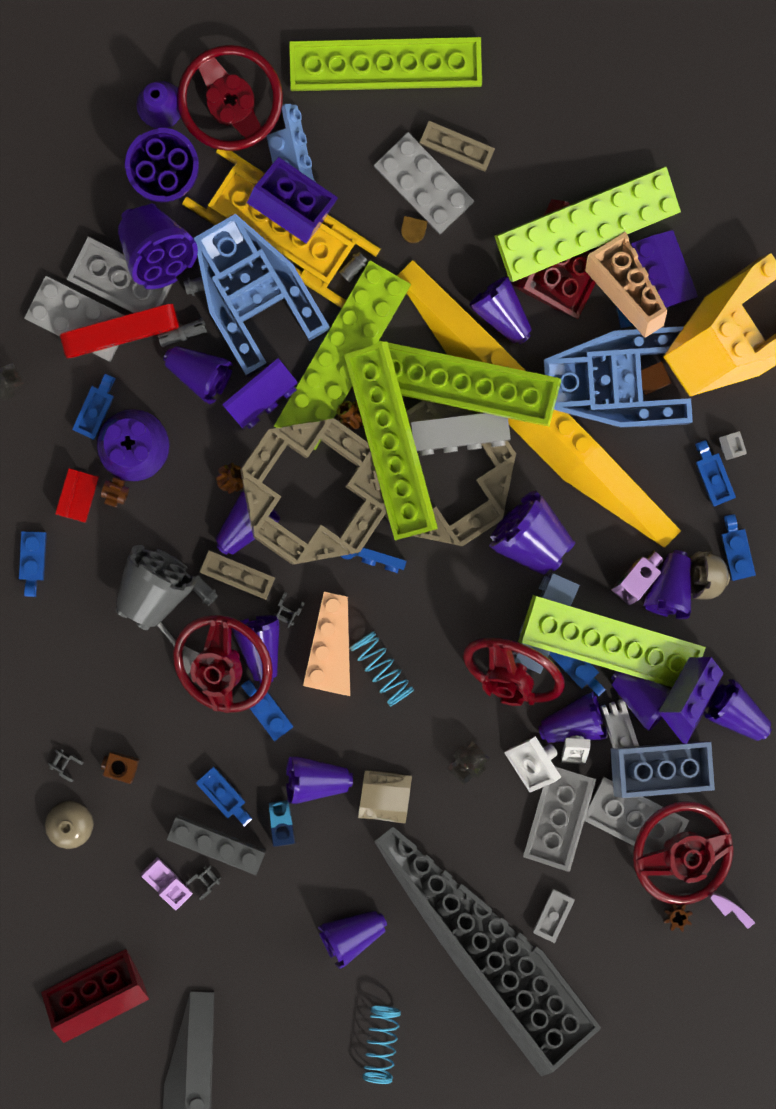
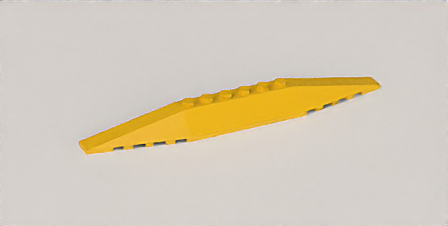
M413 260L397 275L411 284L407 292L408 297L414 303L447 355L526 371ZM554 410L550 427L508 418L509 426L565 482L599 503L602 507L639 530V532L663 548L681 532L666 514L569 414Z

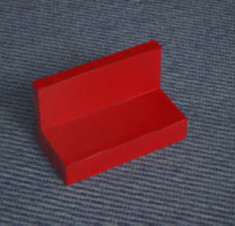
M69 468L55 514L86 523L99 477Z

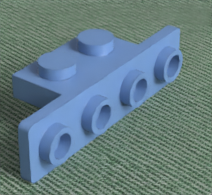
M284 104L282 105V113L286 129L267 135L272 163L280 157L315 181L311 169L312 161L306 146L307 138L302 128L301 112L297 105Z

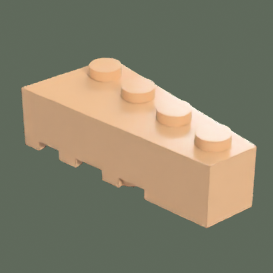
M626 232L588 255L585 271L644 338L664 326L667 309L655 286L648 279V273L639 262L638 254L629 243V237Z
M324 591L303 686L350 696L348 596Z

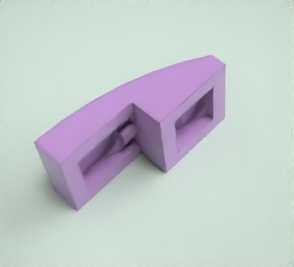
M158 857L140 873L141 877L175 910L193 894L180 878Z
M714 892L708 895L724 916L733 911L747 929L755 924L750 916L731 900Z

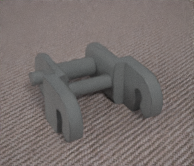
M284 592L278 604L280 609L273 616H277L279 620L287 623V628H289L290 625L294 626L295 622H293L295 615H300L305 601H302L298 611L294 612L282 605L287 595ZM284 610L292 614L291 619L280 615L281 611Z
M56 749L57 755L53 762L47 763L50 766L49 769L53 770L54 768L60 772L59 776L69 782H73L74 779L64 773L66 765L71 759L81 765L84 764V761L79 760L78 757L72 754L70 756L64 754L62 749L60 751ZM62 756L66 760L62 767L59 768L56 765Z
M211 865L208 868L206 866L203 867L204 871L200 875L196 873L186 882V885H189L197 878L206 885L207 891L199 897L200 901L212 892L211 887L216 883L217 885L220 884L219 880L222 878L221 876L217 878L210 870ZM205 873L213 880L210 885L202 877Z

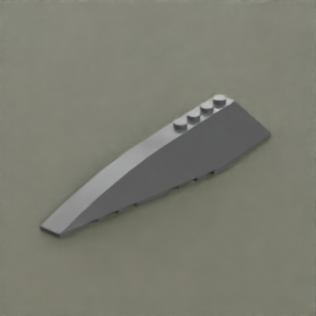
M392 827L374 841L401 886L441 945L540 1076L553 1073L601 1029L542 950L537 946L531 945L524 935L513 930L506 920L495 915L488 905L464 885H459L452 879V875L446 870H441L433 863L434 860L428 855H423L416 849L417 846L398 830Z

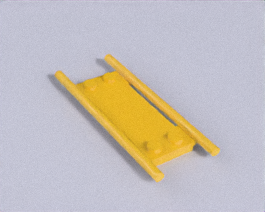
M217 149L216 153L235 166H233L208 204L207 209L188 196L184 199L182 205L213 225H217L232 215L237 214L284 257L304 269L302 272L296 268L306 286L342 308L346 300L327 287L350 251L357 244L376 257L381 249L330 215L326 216L308 243H304L247 204L254 186L265 173L234 152Z

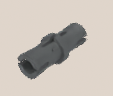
M200 318L184 325L179 323V328L157 334V336L160 338L159 342L163 348L179 341L186 342L188 338L207 333L208 331L205 327L204 319Z

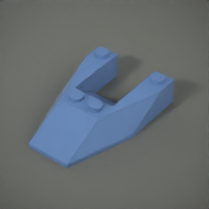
M237 214L194 237L198 247L197 255L209 313L247 377L268 366L243 322L280 300H286L309 341L330 330L328 323L294 265Z
M684 326L660 328L646 338L637 329L612 331L544 359V375L561 379L554 410L617 427L668 426L692 423L691 398L643 401L640 356L665 354Z

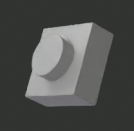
M740 431L719 438L726 460L747 454Z

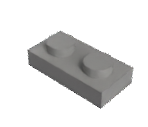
M552 889L532 932L555 943L575 899Z

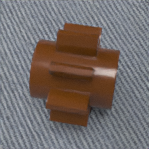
M356 400L353 403L345 401L338 407L337 414L339 416L335 419L347 428L350 427L352 430H356L363 425Z
M230 463L218 469L220 475L216 479L221 490L228 491V494L244 488L241 483V467Z
M113 477L112 482L109 480L105 481L101 492V497L106 498L104 504L117 507L118 503L124 505L129 493V488L124 486L126 481Z
M672 904V908L669 910L664 909L667 918H664L663 922H671V931L677 927L684 932L683 927L686 924L692 925L688 920V916H691L693 913L692 911H684L686 904L680 905V907ZM676 912H679L681 915H683L680 917L679 922H676L675 919H672L675 917Z

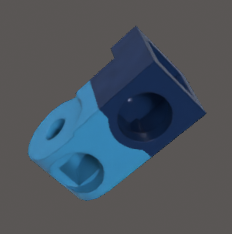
M288 800L269 803L273 847L296 844Z

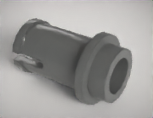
M360 252L356 255L353 254V258L339 271L349 283L363 268H366L369 262Z
M188 277V280L183 281L187 295L192 294L194 296V293L205 291L202 277L194 279Z
M197 575L195 577L196 584L192 590L202 599L203 604L206 603L209 606L217 599V590H212Z

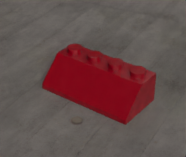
M127 949L41 992L51 1028L63 1043L149 1000L144 982Z

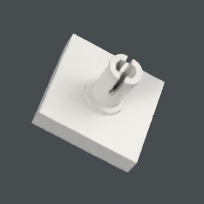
M536 736L504 752L529 792L554 783L561 778L551 762V759L557 756V750L551 744L543 748Z

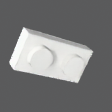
M582 736L566 738L561 763L585 764L590 750V739H584Z

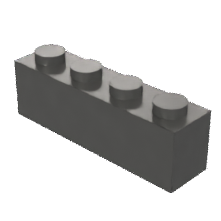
M181 815L176 816L167 838L168 841L253 875H257L266 849Z

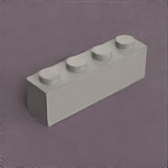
M487 413L411 422L413 439L420 456L433 455L434 450L443 449L444 453L457 452L458 447L467 446L468 450L481 449V444L491 443V447L505 446V441H510L511 439L508 418Z

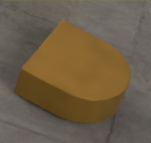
M404 216L401 229L404 240L409 243L420 242L424 238L428 221Z

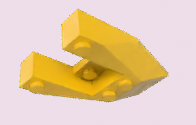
M772 253L759 257L705 296L664 354V359L689 397L760 376L776 365V334L765 341L742 306L745 301L776 280V260Z

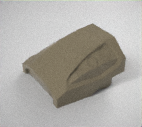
M365 770L358 818L406 823L412 775Z

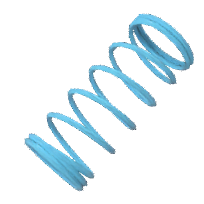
M372 631L371 633L360 639L358 642L353 644L349 649H351V651H354L355 649L371 641L376 640L365 652H363L358 657L357 661L364 660L380 651H383L371 664H369L366 667L365 672H368L386 662L391 661L376 677H374L372 682H377L395 672H398L380 690V693H383L401 683L406 682L387 701L389 706H393L394 704L405 698L407 695H409L411 692H413L414 688L410 686L409 688L401 692L406 687L409 680L400 681L386 688L391 682H393L398 677V675L401 673V669H396L392 672H389L379 677L393 663L394 659L392 658L371 667L386 652V648H381L377 651H374L364 656L379 641V637L373 638L376 635V633H374L375 631Z
M372 1006L371 1012L376 1015H370V1017L391 1021L397 1027L389 1029L369 1027L368 1029L371 1031L390 1034L395 1037V1040L387 1042L368 1040L367 1043L383 1045L391 1048L394 1052L385 1055L366 1053L365 1055L369 1057L385 1059L391 1062L392 1066L383 1068L364 1066V1069L378 1070L386 1074L366 1072L362 1074V1078L372 1083L389 1084L392 1082L393 1076L385 1070L392 1068L395 1064L386 1057L394 1055L396 1050L387 1044L396 1042L398 1038L395 1034L388 1031L399 1028V1024L389 1018L400 1016L401 1011L388 1006Z

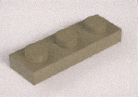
M431 121L428 122L420 141L422 146L486 172L495 150L493 147Z
M210 550L200 570V573L265 600H267L275 580L273 576Z

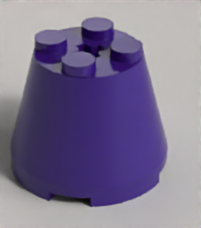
M158 128L139 135L131 143L125 158V169L129 182L141 196L155 202H170L181 198L192 188L198 176L199 160L195 148L187 137L173 129ZM167 167H170V171L160 172L161 169L166 170Z
M151 203L135 209H127L122 213V220L118 226V235L129 274L134 282L143 285L145 289L163 288L176 282V276L187 267L191 268L198 254L195 240L189 232L159 210L155 204Z
M135 409L124 410L110 417L102 426L97 440L98 455L103 466L115 477L126 481H142L154 476L164 465L170 449L169 437L163 424L153 415ZM129 439L135 440V444L131 445V450H128L126 446H122Z
M532 491L521 498L523 504L517 505L511 512L508 511L503 520L499 522L490 538L494 541L489 546L495 552L544 575L550 569L555 571L560 567L563 562L562 556L574 547L575 541L572 540V537L545 498L537 491Z

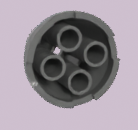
M135 545L126 560L115 611L121 617L130 618L135 621L139 628L149 630L150 627L157 626L192 591L196 584V578L194 576L190 577L185 571L187 566L172 555L156 549L154 552L145 550L143 545Z

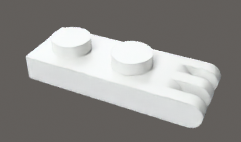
M622 699L618 700L620 710H617L615 702L609 703L611 713L608 712L606 705L600 706L612 747L639 746L625 702Z

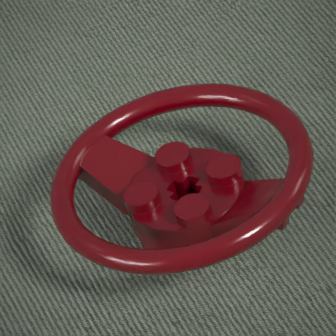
M236 45L214 47L198 55L182 74L177 91L179 114L188 131L203 144L225 151L245 149L264 139L276 125L283 103L282 86L272 65L259 53ZM222 55L242 56L255 62L266 73L272 86L273 105L271 113L262 127L253 111L255 97L250 85L237 75H229L215 57ZM197 69H199L208 89L206 97L211 116L220 124L232 125L245 139L237 141L218 140L205 134L194 123L187 107V89ZM227 97H236V104L234 106L230 103L226 105L224 102L227 101Z
M223 615L203 616L187 624L176 639L173 651L175 671L186 691L201 704L213 709V711L224 713L240 712L255 706L267 694L273 673L271 657L261 638L246 624ZM210 625L204 649L192 662L190 670L192 681H196L203 689L201 692L191 682L186 673L183 663V650L187 639L194 631L203 626ZM231 628L239 631L252 642L260 655L263 666L262 682L258 690L250 698L233 703L232 689L241 679L242 666L239 660V653L231 649Z
M481 638L469 643L464 650L463 659L469 672L482 683L483 690L487 695L491 696V693L502 698L500 702L503 704L521 706L526 701L529 702V705H534L535 702L554 700L564 690V677L559 668L542 653L529 646L508 639ZM489 647V668L485 674L475 664L473 653L478 649ZM512 651L525 655L542 665L552 675L555 681L554 688L548 692L532 693L531 691L534 686L533 678L526 672L527 667L525 665L515 663Z
M689 801L666 805L646 820L637 835L633 851L636 875L645 890L662 902L676 905H688L699 902L719 888L730 870L734 850L731 833L721 816L706 805ZM693 811L709 818L720 832L707 837H702L695 832H681L668 839L664 844V849L643 855L645 841L652 828L664 817L675 812ZM689 853H692L693 856H692V857H689V858H690V861H687V860H686L687 855H688ZM723 856L720 869L714 879L703 889L692 894L680 896L665 893L658 889L648 878L650 875H673L687 883L699 882L708 876L707 873L710 871L712 864L714 865L715 861Z

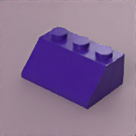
M278 157L254 186L247 204L307 244L330 212L338 197Z
M673 230L631 243L632 248H635L638 254L639 262L648 273V279L655 286L666 309L698 297Z
M277 358L222 405L243 430L246 427L252 429L261 421L258 418L265 411L267 414H270L279 406L277 401L283 396L288 399L297 391L295 386L298 385V382L279 358Z
M692 657L688 659L659 711V714L683 744L688 743L722 678L723 672L712 657Z

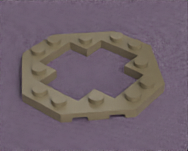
M425 400L406 411L410 428L411 422L483 414L482 412ZM505 441L506 445L491 447V443L481 444L495 465V468L476 480L489 499L487 502L451 526L448 525L438 508L435 507L433 512L438 529L413 536L464 546L502 521L516 452L510 443ZM385 507V511H386L385 517H386L387 520L389 521L388 514H387V510H386V507Z
M334 418L268 429L240 469L253 537L292 565L359 553L386 514L368 442ZM319 440H321L357 466L345 487L364 501L340 537L324 526L319 525L309 541L305 543L269 517L281 496L262 482L287 445L303 457L308 458Z

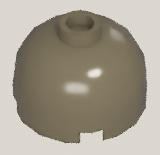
M699 551L694 553L691 557V562H693L691 568L692 598L709 600L718 597L730 581V574L725 562L719 556L709 552Z
M65 801L54 806L48 813L45 822L46 834L50 841L56 846L65 849L78 848L84 844L91 836L94 827L93 817L88 808L75 801Z

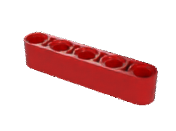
M166 304L60 334V339L65 357L73 358L179 328V323L174 305Z

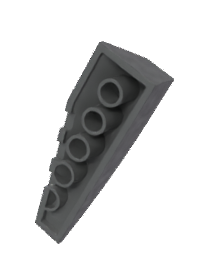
M190 991L164 1084L163 1109H211L214 992Z

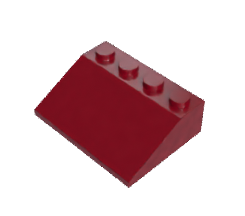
M551 199L544 215L566 207L570 203ZM603 245L511 283L514 288L575 319H579L596 284L585 271L587 257Z

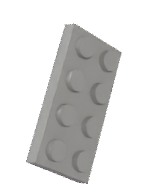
M409 132L374 165V168L428 221L429 225L439 235L474 203V200Z
M90 237L87 238L67 278L68 281L132 313L162 306L173 285L172 283L159 289H145L143 285L134 282L124 254Z
M45 276L24 319L60 336V334L125 315ZM119 345L92 353L111 362Z
M555 766L561 778L554 783L544 786L542 789L523 857L561 870L570 871L596 779Z
M603 776L589 803L585 821L634 846L643 824L663 806L643 796L630 798L614 797L613 781ZM676 813L664 817L650 831L643 851L651 853L664 849V844L668 839L684 832L689 820Z

